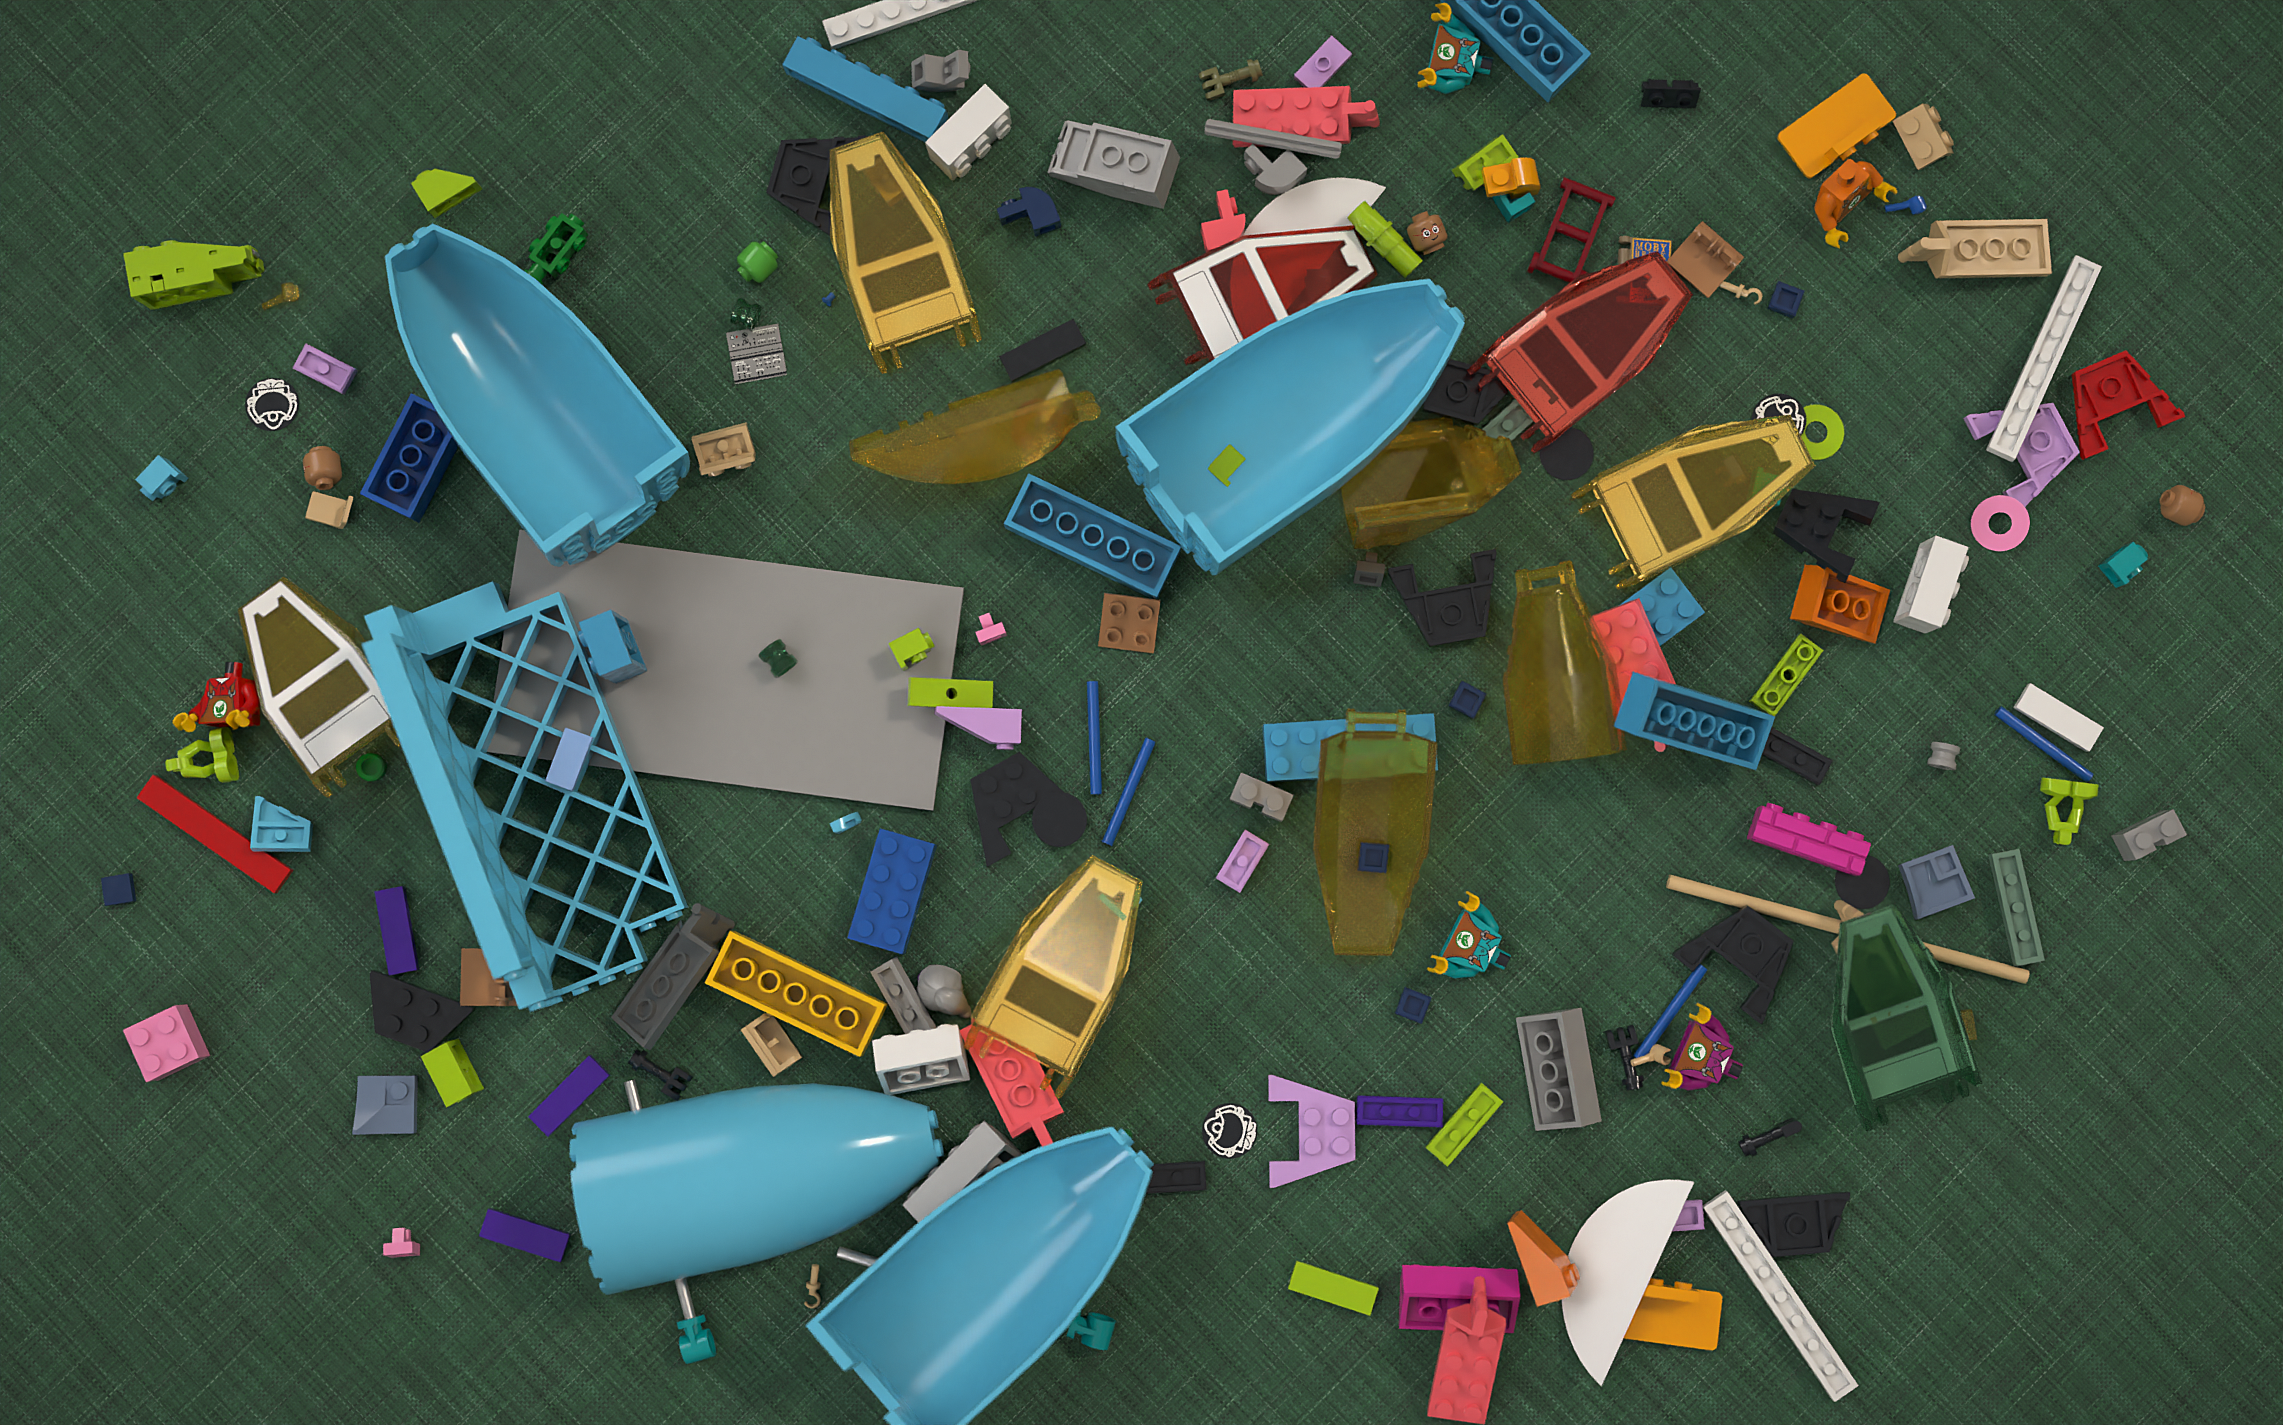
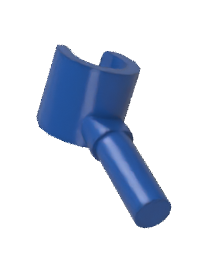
M1915 196L1902 203L1884 205L1885 212L1910 208L1912 215H1917L1924 212L1927 206L1921 196Z

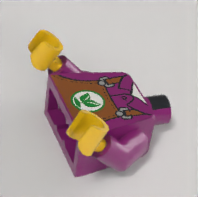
M1696 1003V1006L1699 1007V1013L1696 1016L1691 1013L1689 1014V1017L1695 1021H1689L1669 1069L1664 1071L1670 1074L1668 1082L1662 1081L1664 1086L1684 1090L1703 1089L1710 1086L1712 1082L1719 1083L1722 1074L1736 1080L1742 1071L1743 1064L1730 1058L1734 1046L1729 1043L1728 1033L1720 1021L1711 1014L1710 1009L1699 1003Z

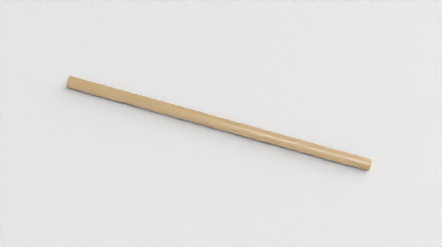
M1669 875L1666 888L1739 908L1748 905L1757 913L1836 934H1841L1844 931L1842 920L1674 875ZM1906 938L1915 955L2026 984L2028 981L2029 970Z

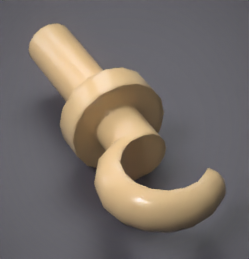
M1725 281L1720 285L1721 288L1736 293L1735 297L1737 298L1741 296L1747 298L1749 293L1755 292L1758 294L1759 299L1754 304H1758L1762 300V293L1757 288L1745 290V285L1740 284L1738 287Z
M812 1264L810 1281L806 1282L809 1295L817 1298L815 1304H809L805 1301V1306L811 1309L818 1307L821 1302V1297L816 1292L821 1286V1283L817 1282L819 1265Z

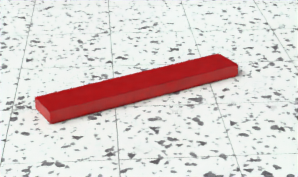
M157 775L151 776L137 796V799L273 893L279 892L293 872V869L267 851H252L250 849L251 840Z

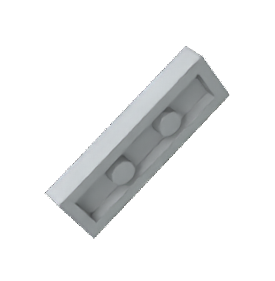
M897 957L871 971L873 978L905 1034L918 1029L925 1031L937 1028Z

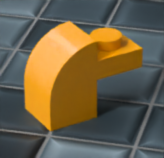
M1514 158L1510 163L1483 167L1481 171L1487 197L1509 194L1510 199L1521 198L1529 192L1532 196L1537 195L1541 189L1535 160L1532 158Z

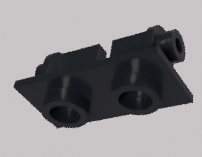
M1648 78L1647 81H1642L1641 84L1643 97L1640 105L1641 107L1696 108L1701 88H1699L1698 83H1693V80H1672V87H1668L1667 80Z

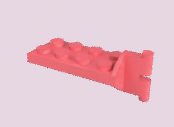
M1350 86L1234 90L1233 123L1335 141L1341 144H1350L1352 127L1371 126L1376 128L1380 124L1376 105L1373 101L1351 103ZM1233 140L1234 147H1250L1253 144ZM1254 144L1256 147H1264V145Z
M1639 598L1585 619L1621 704L1633 671L1676 684ZM1654 741V747L1658 752H1663L1669 746Z
M979 1021L961 1029V1036L1012 1139L1034 1130L1042 1147L1054 1143L1045 1124L1062 1115L1064 1111L1036 1055L979 1025Z
M1482 1276L1474 1278L1470 1303L1447 1310L1427 1407V1416L1485 1425L1506 1320L1503 1316L1487 1308L1486 1284Z

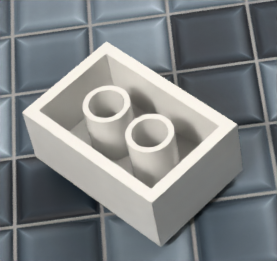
M984 84L925 142L929 158L952 181L958 176L960 178L963 177L971 169L972 166L970 164L977 157L981 159L989 152L992 142L997 138L1002 139L1010 131L1012 123L1009 107Z
M1938 536L1920 543L1893 621L1894 623L1922 633H1928L1941 628L1942 625H1946L1951 610L1948 609L1950 600L1956 597L1960 587V583L1957 582L1959 573L1965 570L1969 560V556H1966L1967 546Z
M943 1024L936 1029L925 1031L918 1029L904 1035H885L880 1039L872 1040L876 1073L885 1094L893 1095L970 1080L966 1049L958 1024Z

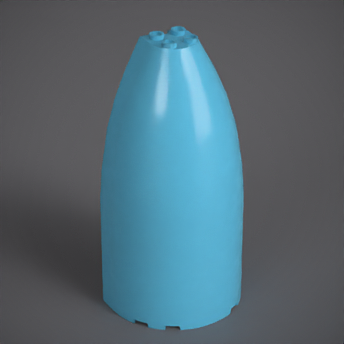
M433 223L427 228L422 227L413 234L414 240L407 245L399 243L393 246L389 253L385 255L389 289L398 330L411 365L440 419L459 448L551 565L561 567L564 561L573 565L584 561L591 551H596L598 554L632 533L656 513L655 508L660 500L664 502L671 498L679 488L676 484L679 477H686L689 471L690 459L688 451L601 342L572 311L535 278L504 257L468 238Z
M1431 279L1391 283L1352 291L1315 303L1268 325L1237 343L1116 426V441L1123 457L1128 455L1126 458L1129 464L1127 468L1137 485L1143 483L1145 487L1143 492L1146 495L1145 499L1181 548L1187 554L1191 551L1194 553L1193 558L1198 566L1204 571L1209 570L1212 575H1217L1336 492L1364 469L1402 432L1425 402L1442 374L1465 324L1461 311L1457 307L1450 308L1445 303L1447 295L1441 286H1435ZM1230 444L1246 460L1227 479L1231 482L1227 487L1208 470V467Z
M812 1083L757 1086L727 1090L577 1122L572 1127V1133L576 1135V1139L570 1140V1157L573 1162H576V1168L571 1171V1180L583 1245L588 1250H591L593 1254L589 1256V1265L594 1278L602 1279L603 1282H600V1289L603 1293L609 1295L756 1263L796 1251L844 1232L881 1211L910 1190L941 1163L940 1157L944 1156L941 1139H935L934 1129L939 1128L936 1111H930L929 1106L888 1094L855 1087Z
M1113 1127L1072 1136L1023 1154L996 1167L949 1198L922 1219L814 1317L806 1327L844 1371L852 1369L856 1371L890 1411L884 1417L890 1425H967L1048 1350L1102 1285L1121 1253L1138 1216L1153 1174L1150 1168L1154 1163L1142 1150L1136 1153L1132 1149L1131 1145L1134 1141L1122 1128L1116 1131Z

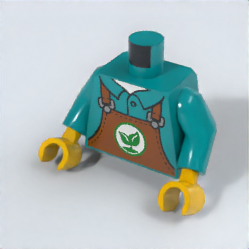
M1440 3L1435 6L1440 9L1441 14L1432 13L1431 19L1433 21L1442 20V24L1438 25L1428 68L1418 72V74L1423 75L1425 80L1418 82V87L1424 88L1428 86L1433 90L1448 94L1462 89L1465 85H1470L1473 72L1489 75L1493 58L1477 55L1480 40L1475 37V34L1462 21L1451 13V7L1447 3Z
M1469 891L1465 892L1469 895V901L1466 904L1461 901L1458 902L1459 906L1464 909L1461 910L1439 955L1431 956V958L1436 959L1437 964L1435 968H1427L1430 972L1444 974L1452 978L1474 977L1478 972H1485L1489 963L1504 970L1509 962L1511 954L1497 948L1502 938L1498 934L1499 926L1491 912L1480 903L1478 896Z

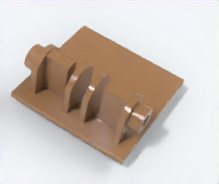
M1702 221L1666 263L1704 296L1709 298L1744 257Z
M1104 593L1098 646L1154 653L1160 600Z
M462 948L460 1006H518L509 982H505L503 977L493 978L483 950Z

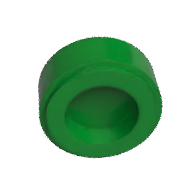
M374 753L362 755L356 764V771L359 777L370 782L383 778L387 770L384 758Z

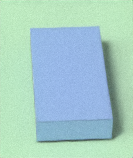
M565 727L545 781L574 791L594 738Z

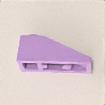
M936 706L934 708V714L988 744H997L996 749L1013 750L1014 745L1021 743L1022 709Z

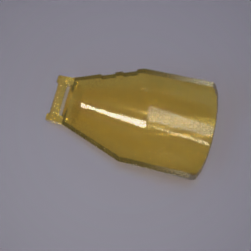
M1567 560L1561 561L1556 566L1530 571L1526 568L1517 570L1515 573L1517 596L1511 626L1514 628L1512 643L1508 645L1507 654H1509L1507 672H1504L1503 675L1513 765L1575 760L1627 751L1625 731L1614 727L1621 707L1616 663L1576 584L1573 563ZM1560 576V584L1532 589V581Z

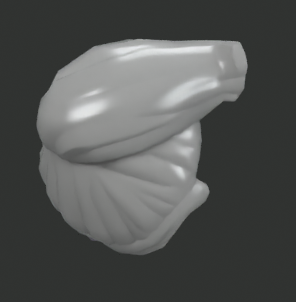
M935 964L927 966L919 973L916 992L926 1008L951 1016L959 1015L965 1019L971 1017V1007L968 1005L967 999L963 994L962 978L959 972L947 966Z

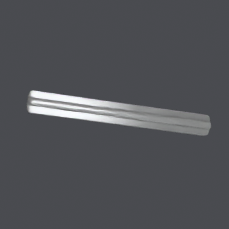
M1208 119L1205 124V134L1209 136L1336 159L1341 155L1342 144L1340 142Z

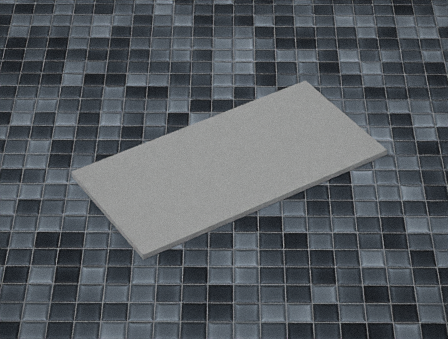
M519 530L508 602L509 611L560 592L565 596L578 631L581 630L579 622L608 610H613L628 619L648 671L617 684L600 677L598 673L596 677L634 772L934 811L946 720L934 714L935 707L908 706V678L952 679L964 588L625 543H616L599 554L596 551H591L582 562L570 565L567 561H564L561 567L550 564L524 530ZM559 608L545 614L546 617L565 625ZM532 619L504 630L501 652L516 657ZM543 622L526 662L561 677L574 649L569 632ZM917 628L921 630L922 634L928 632L935 647L926 653L927 658L913 665L911 661L906 663L909 669L903 671L888 643ZM588 646L585 647L589 658L592 657ZM502 658L499 661L493 701L495 703L513 664ZM580 662L572 682L591 689ZM523 668L506 708L542 722L559 682ZM569 687L551 727L563 732L566 727L590 736L600 714L595 698ZM950 689L946 692L948 698L950 696ZM503 713L487 752L526 757L539 728ZM605 725L597 746L617 754ZM548 733L538 759L553 761L561 737ZM596 752L593 753L588 764L589 766L623 770L620 762Z

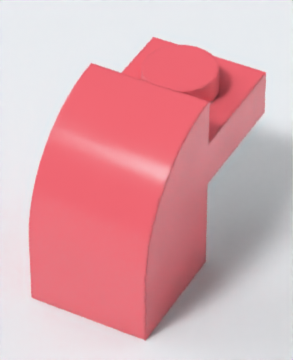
M1228 189L1216 193L1220 219L1201 223V234L1207 256L1241 241L1244 234L1245 214L1233 215L1238 213L1234 197L1229 198Z

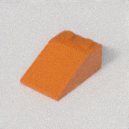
M1805 565L1790 619L1812 627L1876 644L1890 589L1849 575L1846 583H1843L1836 578L1837 574L1828 567L1824 570L1818 565Z
M1522 1210L1515 1212L1507 1224L1537 1307L1570 1297L1578 1284L1577 1281L1580 1280L1576 1265L1570 1263L1568 1256Z

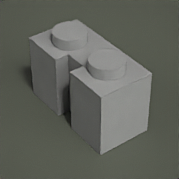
M1240 773L1229 801L1248 809L1251 808L1253 803L1263 807L1260 814L1282 822L1293 794Z
M2174 809L2159 811L2111 836L2123 860L2129 861L2137 860L2155 851V846L2167 845L2187 834Z

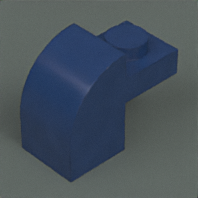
M1019 188L1021 200L1010 199L1001 203V207L996 208L1002 226L1028 217L1035 237L1061 228V221L1053 200L1047 193L1038 188Z

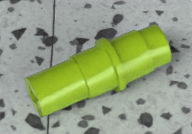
M1363 201L1347 217L1355 226V229L1367 241L1366 245L1368 247L1372 246L1383 258H1386L1404 278L1423 261L1403 241L1404 238L1392 227L1393 223L1391 221L1387 222L1366 201Z

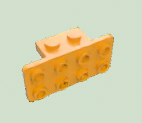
M1861 74L1778 134L1777 139L1804 176L1812 178L1839 158L1842 161L1849 158L1857 151L1855 147L1861 142L1867 145L1879 136L1877 131L1896 117V112L1867 74Z
M1650 1278L1624 1338L1715 1350L1718 1343L1722 1295L1714 1291L1692 1289L1691 1283L1675 1281V1285L1670 1286L1663 1285L1664 1280Z

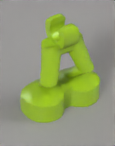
M228 727L212 729L209 733V742L198 739L180 749L177 754L178 758L166 760L167 771L181 772V775L185 778H206L216 773L218 780L222 783L237 781L239 779L237 759L233 755L235 748L230 729ZM199 751L213 752L214 763L204 767L193 765L192 757Z
M2041 778L2040 791L2054 796L2044 805L2049 830H2055L2053 835L2054 843L2069 845L2071 843L2072 833H2078L2084 811L2083 800L2097 797L2099 785ZM2070 796L2073 798L2072 810L2067 822H2061L2056 806L2064 797Z

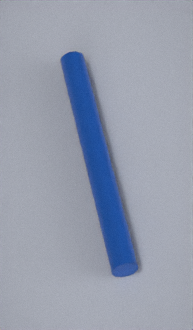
M1098 681L1087 682L1090 791L1092 795L1102 794Z
M2000 706L1994 714L1996 717L2087 783L2094 774L2005 708Z
M1145 738L1103 837L1102 842L1112 846L1156 743L1153 740Z
M1699 964L1692 971L1633 1057L1638 1058L1650 1052L1651 1048L1659 1040L1707 972L1704 966Z

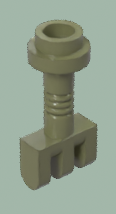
M1252 59L1246 60L1248 66L1220 76L1217 67L1200 72L1198 74L1200 80L1212 79L1202 84L1203 90L1215 88L1214 91L1205 94L1206 100L1210 101L1225 96L1223 86L1239 81V79L1243 80L1252 76L1253 82L1257 81L1258 77L1263 76L1258 59L1252 61Z

